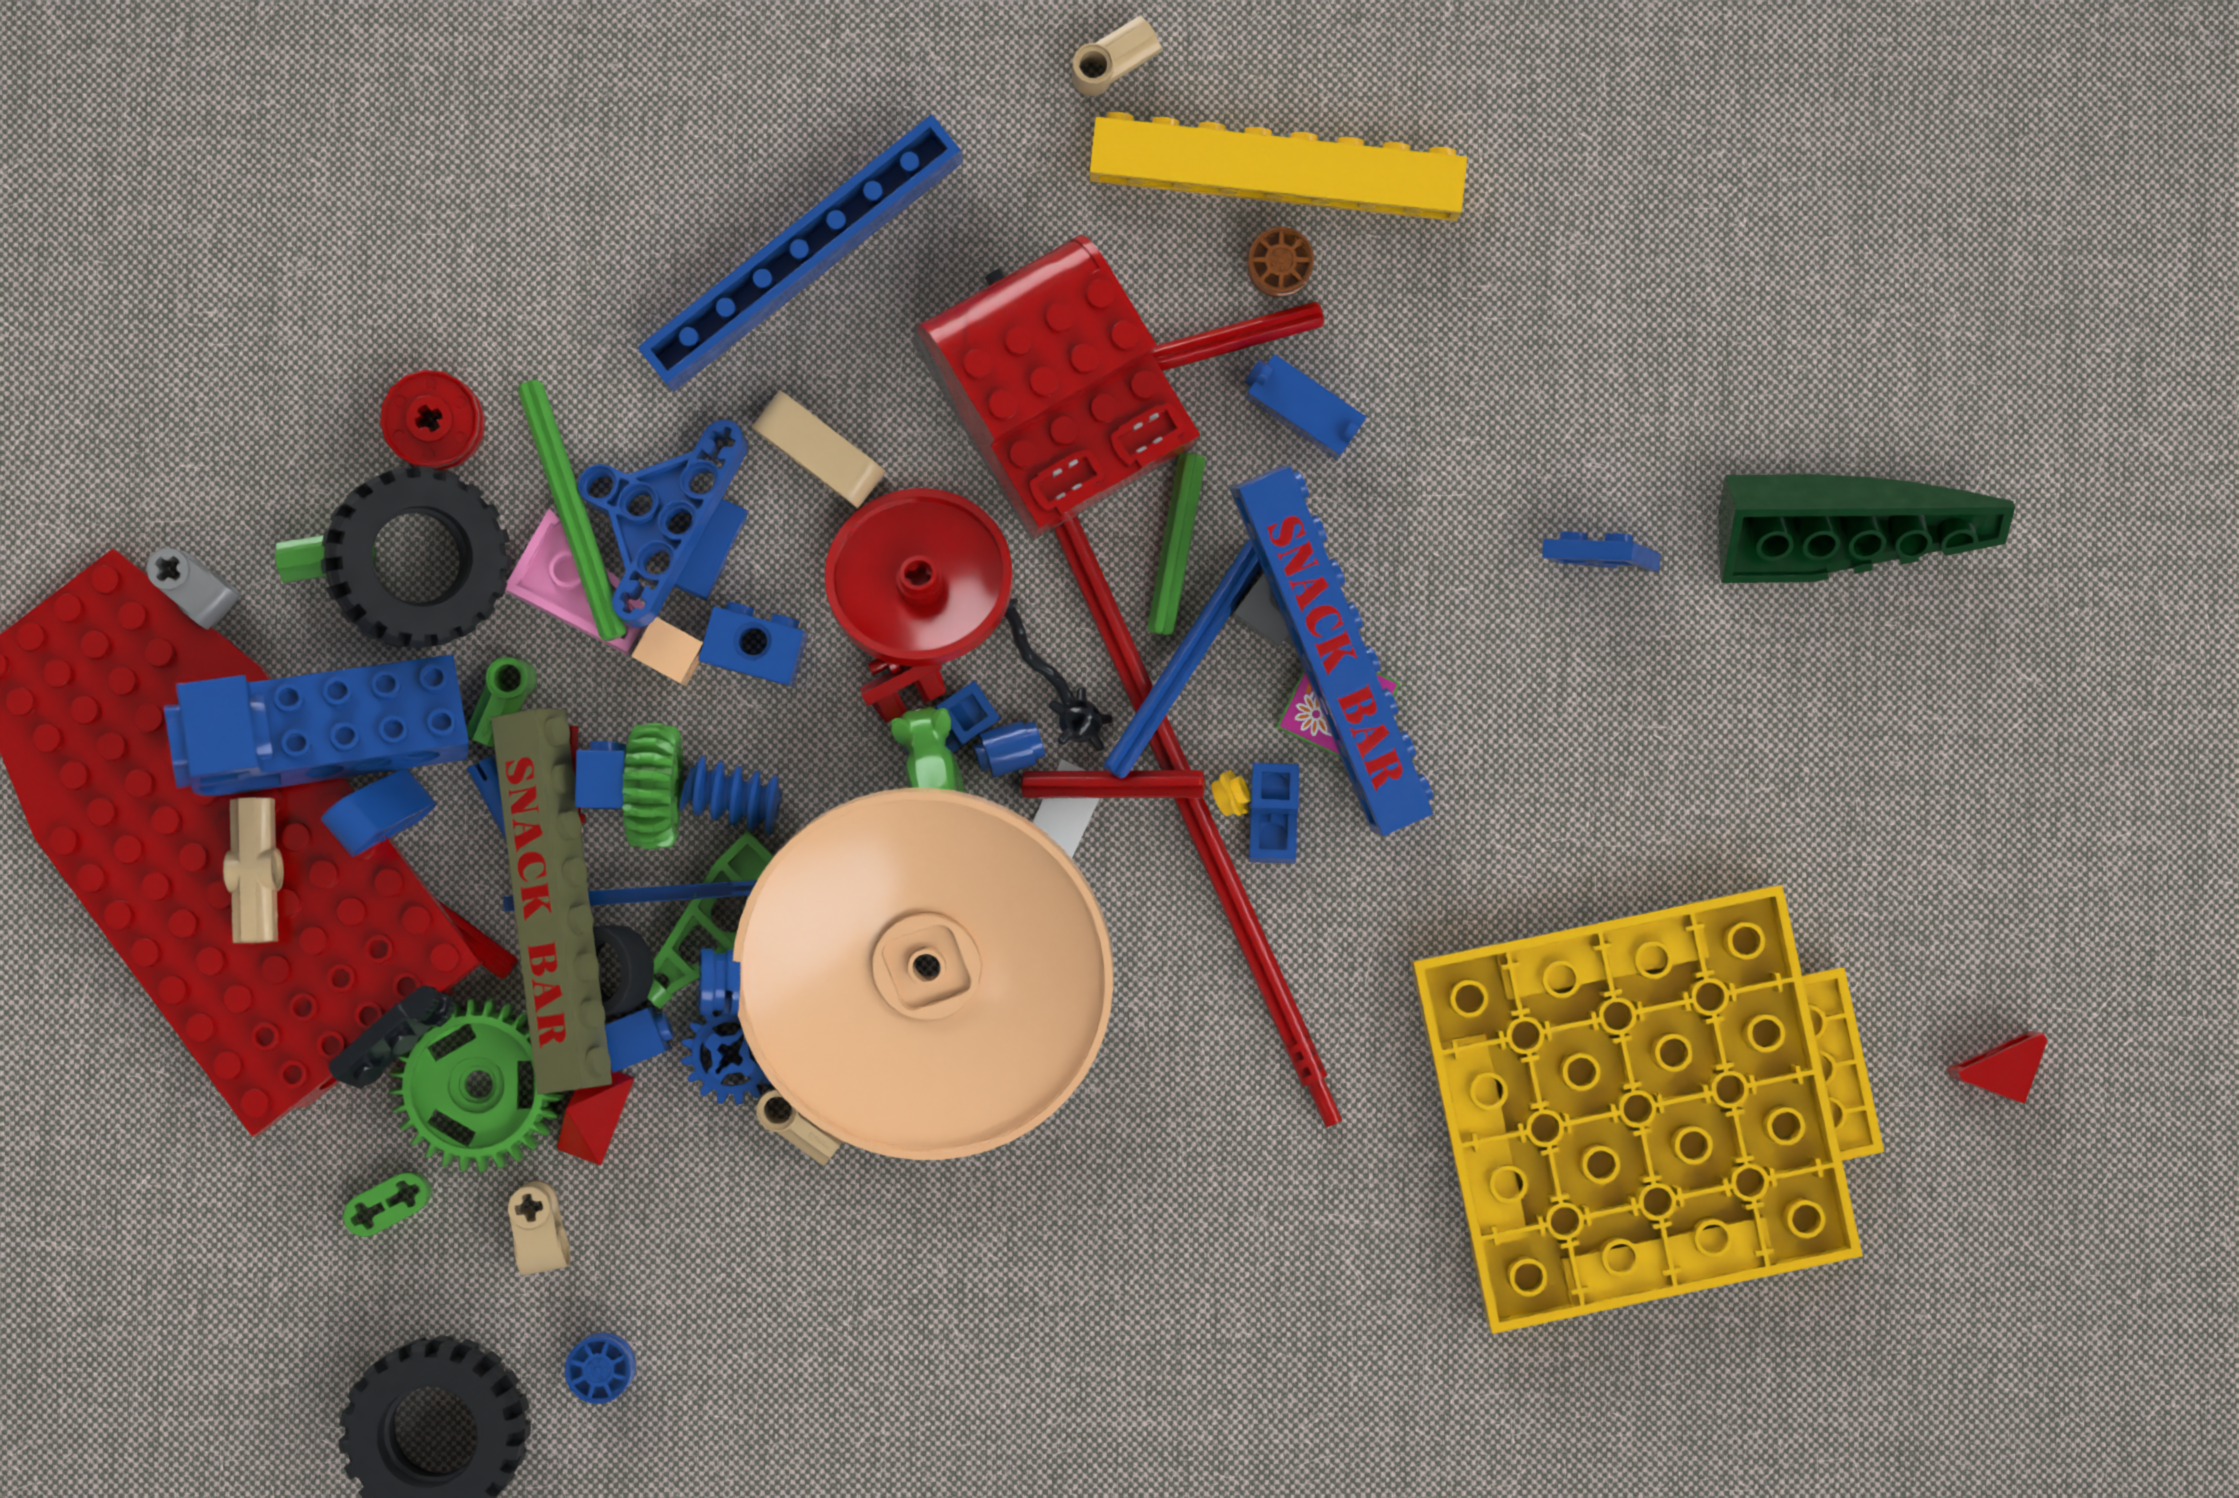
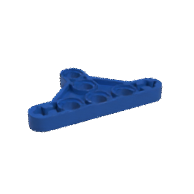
M729 420L713 422L705 429L692 452L639 471L626 474L608 465L597 464L585 469L580 475L578 491L582 498L594 510L610 516L626 570L614 592L612 605L617 616L628 626L634 628L645 627L657 617L745 458L748 450L747 439L739 426ZM730 435L734 445L731 448L724 446L720 451L715 443L718 439L726 441ZM716 459H717V460L719 461V463L722 465V468L719 469V468H718L715 464H713L712 462L715 463V461H716ZM701 473L712 474L715 481L709 491L702 494L691 491L692 481L697 475ZM603 477L612 479L613 487L608 495L602 498H594L590 495V488L595 480ZM640 495L652 497L651 509L646 514L641 516L630 514L629 507L634 498ZM679 513L690 514L692 516V524L686 532L674 534L669 531L670 520ZM657 553L668 554L670 556V563L664 572L655 575L647 572L648 560ZM643 578L648 584L656 588L651 590L647 585L644 588L638 580ZM641 598L645 602L642 610L634 608L631 611L626 605L630 599L637 601Z

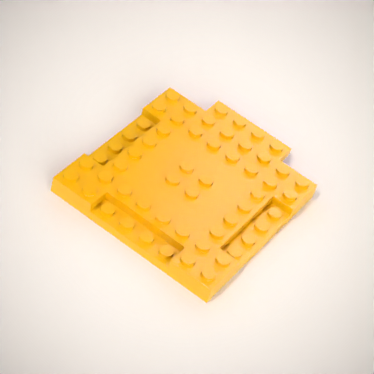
M1783 885L1753 889L1662 910L1410 961L1469 1229V1242L1487 1327L1492 1334L1863 1256L1842 1161L1884 1152L1845 967L1802 975Z

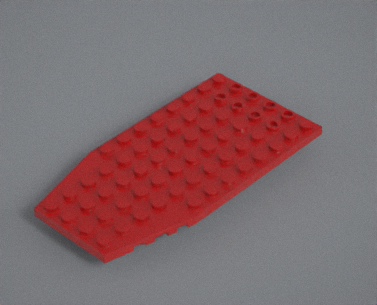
M112 548L0 634V754L34 839L252 1137H258L293 1109L307 1108L337 1085L340 1081L335 1080L328 1069L329 1063L396 1003L399 1004L411 992H415L416 988H420L421 985L432 986L439 993L444 992L452 996L455 994L452 987L483 964V961L391 838H387L384 835L385 841L351 857L320 820L333 805L355 792V789L346 778L220 796L195 794L192 791V786L176 787L164 710L165 705L179 704L176 685L245 675L247 682L271 680L272 678L264 667L242 652L222 633L212 627L207 630L187 616L178 607L177 603L153 585L145 571L120 551ZM253 797L275 799L276 848L279 849L282 855L284 868L283 884L281 889L277 891L278 941L233 943L232 893L227 890L224 880V859L227 851L231 850L230 800Z

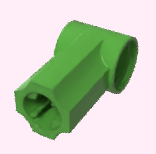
M324 535L276 543V565L283 583L327 577L326 574H322L321 560L324 559L325 547L321 546ZM374 544L372 548V565L376 560V549Z
M518 657L498 658L488 667L485 677L486 685L467 727V735L472 740L495 748L491 718L521 712L527 696L535 689L538 679L535 668L526 659ZM510 665L518 668L521 674L520 685L514 691L508 690L502 681L503 672Z

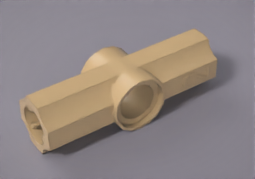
M255 797L230 800L231 850L227 851L224 859L225 885L227 890L232 893L233 943L278 941L277 891L282 887L284 876L282 855L279 849L276 848L275 799Z

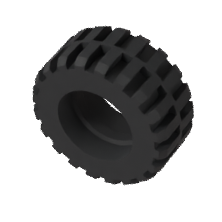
M417 466L407 469L402 467L369 479L346 496L345 501L336 507L330 517L332 521L328 531L324 532L321 546L325 547L324 559L321 560L322 574L327 576L329 587H326L331 601L336 600L342 609L339 613L348 623L353 622L361 629L360 633L371 639L384 641L386 645L399 648L433 647L451 643L452 640L459 637H465L476 630L475 626L487 620L494 612V603L497 598L503 597L508 585L503 581L505 572L511 570V556H506L505 543L510 542L507 529L501 530L496 519L500 516V513L493 503L488 505L481 498L484 492L473 483L466 485L459 480V475L450 471H434L433 467ZM404 514H423L440 521L450 531L458 548L459 569L456 579L445 593L428 602H408L393 596L380 584L373 569L372 548L375 538L389 521Z
M437 1336L433 1340H427L425 1337L413 1340L400 1348H396L371 1365L363 1373L364 1377L354 1384L347 1398L350 1404L342 1410L339 1422L340 1426L345 1427V1435L338 1439L340 1454L348 1453L350 1463L344 1469L349 1480L358 1477L364 1486L358 1491V1494L362 1498H495L515 1477L516 1469L523 1463L528 1450L524 1447L525 1440L530 1436L531 1421L525 1420L524 1413L529 1408L526 1394L519 1395L515 1385L519 1382V1379L514 1371L511 1370L506 1373L499 1366L502 1358L493 1351L485 1354L478 1350L479 1343L469 1339H465L461 1343L455 1342L453 1336ZM428 1386L445 1389L458 1396L467 1405L474 1417L477 1427L476 1449L468 1462L455 1471L436 1473L417 1466L404 1454L397 1441L395 1433L397 1408L408 1394L417 1389Z

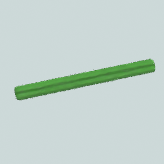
M530 380L519 385L517 392L599 636L604 641H612L624 636L626 628L624 622L613 609L612 598L614 592L585 506L578 491V486L544 385L539 380Z

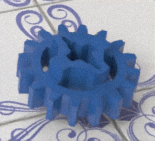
M721 1010V1015L717 1016L713 1011L712 1015H704L707 1021L705 1025L693 1021L689 1026L697 1034L696 1037L686 1038L682 1041V1045L692 1049V1055L681 1059V1062L684 1065L694 1066L695 1071L687 1079L689 1082L699 1079L704 1082L700 1091L703 1097L712 1090L717 1091V1103L723 1104L729 1094H733L734 1100L738 1105L745 1102L746 1091H749L755 1098L762 1095L759 1085L761 1082L772 1086L755 1060L746 1039L740 1044L742 1047L739 1050V1055L744 1058L743 1061L736 1060L721 1070L728 1054L723 1049L724 1044L731 1046L744 1038V1033L741 1027L736 1033L726 1035L715 1027L725 1022L740 1023L738 1015L725 1014ZM703 1045L711 1050L713 1065L709 1070H707L703 1060ZM741 1072L746 1077L749 1076L751 1078L750 1081L743 1084L732 1085L723 1083L732 1073Z

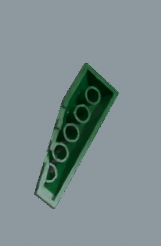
M1823 474L1725 475L1718 511L1720 579L1722 583L1817 582L1829 579L1828 573L1853 568L1854 574L1872 571V564L1899 559L1900 565L1917 562L1919 557L1926 553L1941 550L1945 556L2003 545L2007 541L2015 504L2011 500L1965 490L1873 477Z

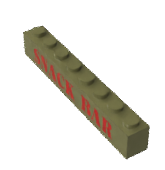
M531 709L493 717L491 720L537 1095L611 1085V1058L607 1047L604 1023L605 1010L602 1005L599 963L596 958L593 934V915L590 910L587 886L588 873L584 862L582 846V824L578 808L575 807L576 776L572 765L569 741L570 729L567 723L566 709Z

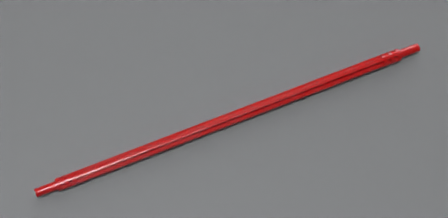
M1075 516L1054 528L1053 531L1136 714L1153 688V684L1080 521ZM1166 715L1148 742L1160 770H1191ZM1173 798L1302 1087H1308L1326 1128L1341 1122L1343 1119L1324 1079L1328 1074L1204 798Z

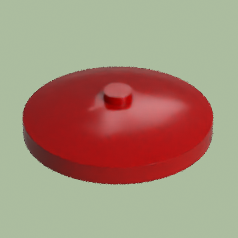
M912 488L885 494L865 504L839 529L830 546L825 564L826 594L831 612L842 632L851 642L867 654L879 660L901 666L920 667L938 665L957 659L974 650L993 633L1001 622L1008 608L1013 587L1010 551L995 521L970 500L938 489Z

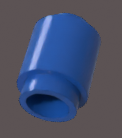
M1022 720L979 733L981 743L973 745L981 772L990 770L993 778L1035 765L1036 759L1045 757L1043 743L1034 721L1023 724Z

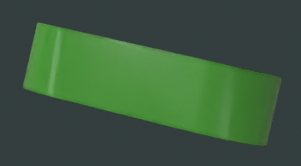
M407 1171L363 1192L347 1203L343 1215L345 1226L356 1236L368 1237L421 1211L428 1205L431 1199L432 1188L429 1180L419 1172ZM403 1180L408 1186L416 1184L419 1187L420 1192L414 1196L415 1205H412L409 1200H404L394 1205L390 1198L403 1190L401 1183ZM362 1202L366 1208L382 1203L385 1211L372 1218L373 1227L368 1222L359 1223L357 1221L356 1215L362 1211L360 1206Z

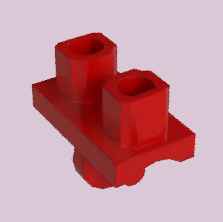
M879 659L867 663L873 676L887 668H890L891 671L859 687L867 707L873 705L876 712L886 723L902 716L907 711L898 690L914 683L924 703L946 693L943 678L939 671L942 668L941 664L912 667L891 664Z

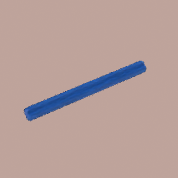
M1250 539L1241 549L1104 762L1105 769L1114 776L1124 778L1128 775L1259 571L1261 564Z

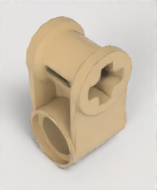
M531 1181L524 1184L511 1196L508 1203V1214L514 1238V1253L521 1276L570 1267L569 1241L563 1227L555 1189L544 1181ZM530 1195L533 1201H541L543 1205L536 1212V1215L533 1208H525L523 1204Z

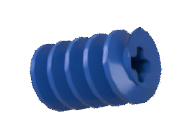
M701 755L688 773L680 800L679 811L684 810L690 800H692V811L696 816L702 815L708 805H710L712 820H720L726 810H728L730 825H738L743 816L746 815L749 830H756L761 821L764 820L765 832L767 835H771L780 810L783 791L779 790V781L776 775L772 776L766 786H762L760 771L758 770L754 771L748 781H744L742 766L739 765L736 766L730 776H725L724 761L721 760L718 761L711 772L707 771L706 756Z

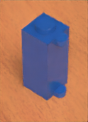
M1275 354L1272 355L1267 364L1259 360L1244 382L1251 387L1246 396L1248 401L1336 461L1341 457L1367 417Z

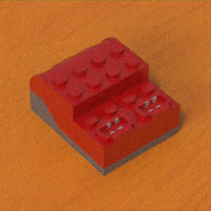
M1082 234L1008 276L1004 275L1001 268L992 271L985 276L988 287L916 327L912 344L1031 542L1176 459L1180 454L1188 452L1200 437L1199 431L1152 355L1157 347L1156 342L1103 255Z

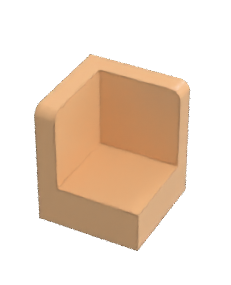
M656 617L648 625L631 657L676 682L687 686L700 663L698 660L703 642Z

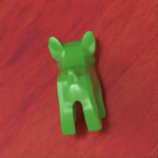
M932 706L918 707L914 710L906 711L902 718H895L891 721V732L894 738L909 752L906 761L908 788H938L966 793L958 763L952 751L945 746L946 738L951 730V717L946 708L937 710Z

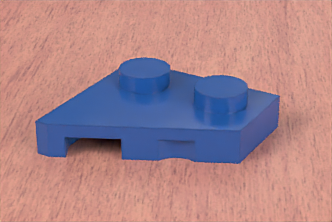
M1564 531L1560 532V539H1543L1542 558L1560 564L1605 568L1638 566L1643 568L1644 571L1659 572L1661 553L1633 542V535L1605 533L1604 541L1588 540L1587 533Z

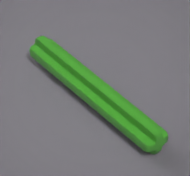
M1182 453L1178 459L1147 627L1149 632L1158 635L1170 636L1175 632L1206 464L1205 457L1194 453Z

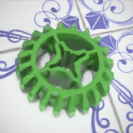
M647 723V725H635L629 735L628 744L626 745V758L624 759L622 809L624 813L625 835L631 846L659 850L660 848L672 847L678 837L682 811H679L684 783V750L682 749V739L677 727L667 726L662 723Z

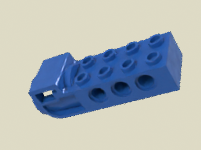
M453 654L257 682H247L245 675L182 683L176 685L179 704L164 706L176 787L192 786V791L195 794L203 796L244 793L462 761L468 758L469 741Z

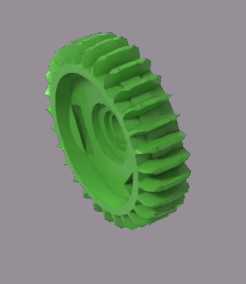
M469 998L466 1001V1012H463L459 1002L454 1001L456 1002L455 1014H452L451 1018H448L442 1027H431L418 1039L417 1044L411 1051L397 1057L400 1061L405 1062L404 1068L390 1070L389 1074L395 1078L402 1079V1085L390 1089L388 1093L390 1095L403 1096L404 1103H400L392 1108V1112H407L409 1119L405 1120L399 1126V1129L402 1131L415 1127L418 1133L415 1134L410 1144L414 1146L427 1141L429 1146L424 1154L427 1158L434 1156L439 1151L444 1152L441 1161L442 1166H449L455 1157H458L459 1170L465 1172L470 1168L472 1159H475L478 1171L485 1172L489 1169V1158H493L496 1167L500 1169L507 1165V1152L515 1161L524 1158L521 1144H524L530 1150H535L539 1147V1143L533 1134L536 1132L547 1136L551 1133V1129L543 1120L544 1118H559L560 1112L550 1107V1102L563 1100L565 1094L553 1092L537 1095L534 1071V1102L532 1108H519L520 1061H531L534 1069L530 1030L525 1026L528 1022L527 1012H523L516 1019H513L511 1016L514 1005L507 1003L497 1013L496 1000L492 998L485 1001L483 1010H479L476 998ZM469 1024L476 1038L437 1060L431 1050L433 1045L438 1040ZM476 1070L488 1073L492 1079V1090L486 1097H476L468 1089V1078ZM438 1110L474 1131L476 1134L470 1144L458 1141L444 1133L431 1119L435 1111Z

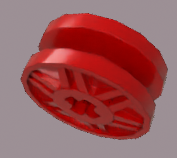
M421 370L405 375L390 388L382 403L380 426L385 442L399 458L414 466L433 467L434 471H445L461 466L476 453L484 438L486 418L480 399L468 385L443 371ZM431 411L442 415V419L437 420L440 427L435 431L426 426L424 427V423L429 422L426 415Z

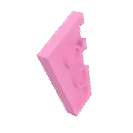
M549 508L506 582L508 585L505 592L630 656L645 627L634 628L624 623L626 628L624 636L612 641H604L600 638L561 520ZM605 567L613 592H615L620 580ZM630 599L626 604L631 611L634 608L642 610L644 607L639 600Z

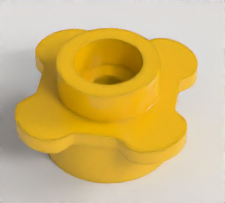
M1232 770L1221 773L1220 779L1211 784L1212 793L1220 811L1226 817L1234 813L1237 816L1248 813V802L1251 801V794L1245 780L1241 776L1236 777Z

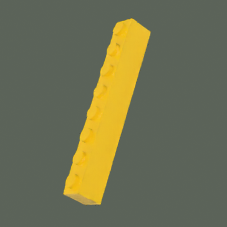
M1123 112L1106 113V118H1095L1090 182L1457 221L1462 212L1467 157L1456 156L1457 151L1452 148L1431 147L1429 148V153L1410 151L1411 146L1401 142L1383 143V148L1364 146V140L1354 137H1339L1335 143L1318 141V135L1308 132H1293L1290 138L1272 136L1271 130L1262 127H1246L1244 133L1226 131L1225 125L1215 122L1198 123V128L1179 126V120L1169 117L1152 118V123L1133 121V115Z

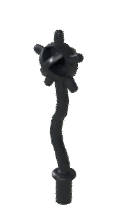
M1010 598L1004 617L1010 624L1015 646L1021 658L1055 687L1062 702L1061 704L1052 700L1049 703V708L1059 715V725L1062 733L1057 739L1058 743L1064 745L1069 740L1079 743L1089 741L1097 751H1102L1105 746L1098 733L1103 724L1112 723V715L1100 714L1096 706L1087 700L1085 688L1077 690L1075 699L1062 675L1053 666L1045 663L1031 649L1021 616L1015 609L1018 599Z

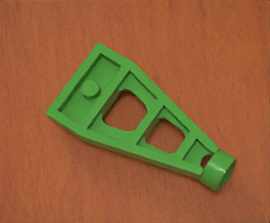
M747 830L713 864L702 884L758 880L774 856ZM718 898L692 899L653 961L654 981L647 998L659 1009L674 996V993L699 979V963L689 964L679 953L680 944L695 926L702 925L718 941L715 953H726L727 950L734 949L737 931L732 933L722 931L712 919V908ZM656 974H665L669 979V986L667 987Z

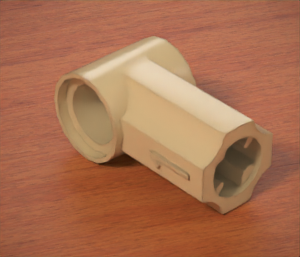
M1140 15L1098 42L1082 45L1076 51L1072 62L1071 80L1074 87L1086 96L1103 94L1112 82L1162 52V46L1158 41L1155 31L1149 22ZM1087 62H1097L1104 68L1105 73L1100 77L1090 78L1081 72L1080 67Z
M773 1085L763 1092L757 1104L756 1115L759 1123L765 1129L777 1132L824 1166L841 1145L842 1140L820 1129L802 1116L793 1106H791L792 1113L788 1117L783 1119L773 1117L767 1110V1101L773 1097H782V1095Z

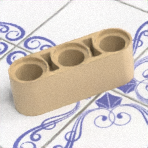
M781 390L778 391L751 426L768 442L857 509L886 473L871 458Z

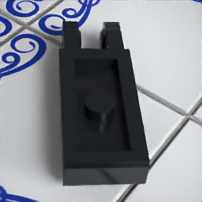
M421 985L420 988H416L415 992H411L399 1004L396 1003L329 1063L328 1069L335 1080L359 1089L375 1082L381 1077L383 1070L399 1055L410 1051L426 1031L431 1027H442L447 1022V1019L451 1018L452 1014H455V998L444 992L439 993L432 986Z

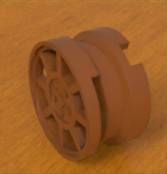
M1275 227L1264 231L1255 239L1249 252L1247 271L1252 284L1257 290L1269 297L1280 298L1295 295L1304 288L1310 278L1314 264L1312 247L1305 236L1292 228Z

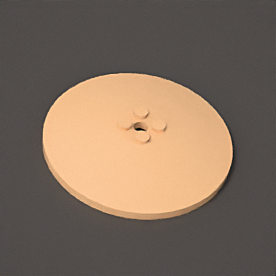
M900 788L880 791L850 800L812 820L784 844L758 878L741 915L734 943L733 961L740 962L738 1017L754 1058L768 1080L791 1106L823 1131L866 1151L895 1158L944 1160L966 1157L997 1148L1033 1130L1050 1117L1072 1095L1086 1076L1105 1036L1112 1007L1114 959L1110 935L1101 907L1080 869L1064 849L1025 817L990 800L955 790ZM923 954L932 955L939 961L941 969L933 976L922 975L915 967V959Z

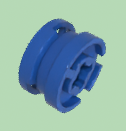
M713 948L700 949L699 1015H712L714 1010H723L725 1014L738 1015L740 962L733 961L734 949L727 950L726 953H715Z
M608 1332L595 1333L584 1338L572 1349L565 1363V1379L568 1387L579 1399L592 1404H603L616 1399L631 1384L636 1372V1358L631 1346L622 1337Z

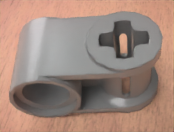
M163 548L152 554L147 562L146 571L153 585L177 603L178 607L187 616L207 630L210 627L214 628L241 597L240 592L186 551ZM170 561L178 563L176 569L181 573L178 579L169 577L171 571L167 568V565Z

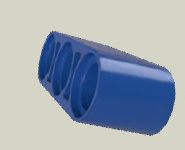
M407 768L396 771L349 794L333 805L320 820L350 856L354 857L385 841L384 835L387 838H391L412 827L436 807L437 803Z

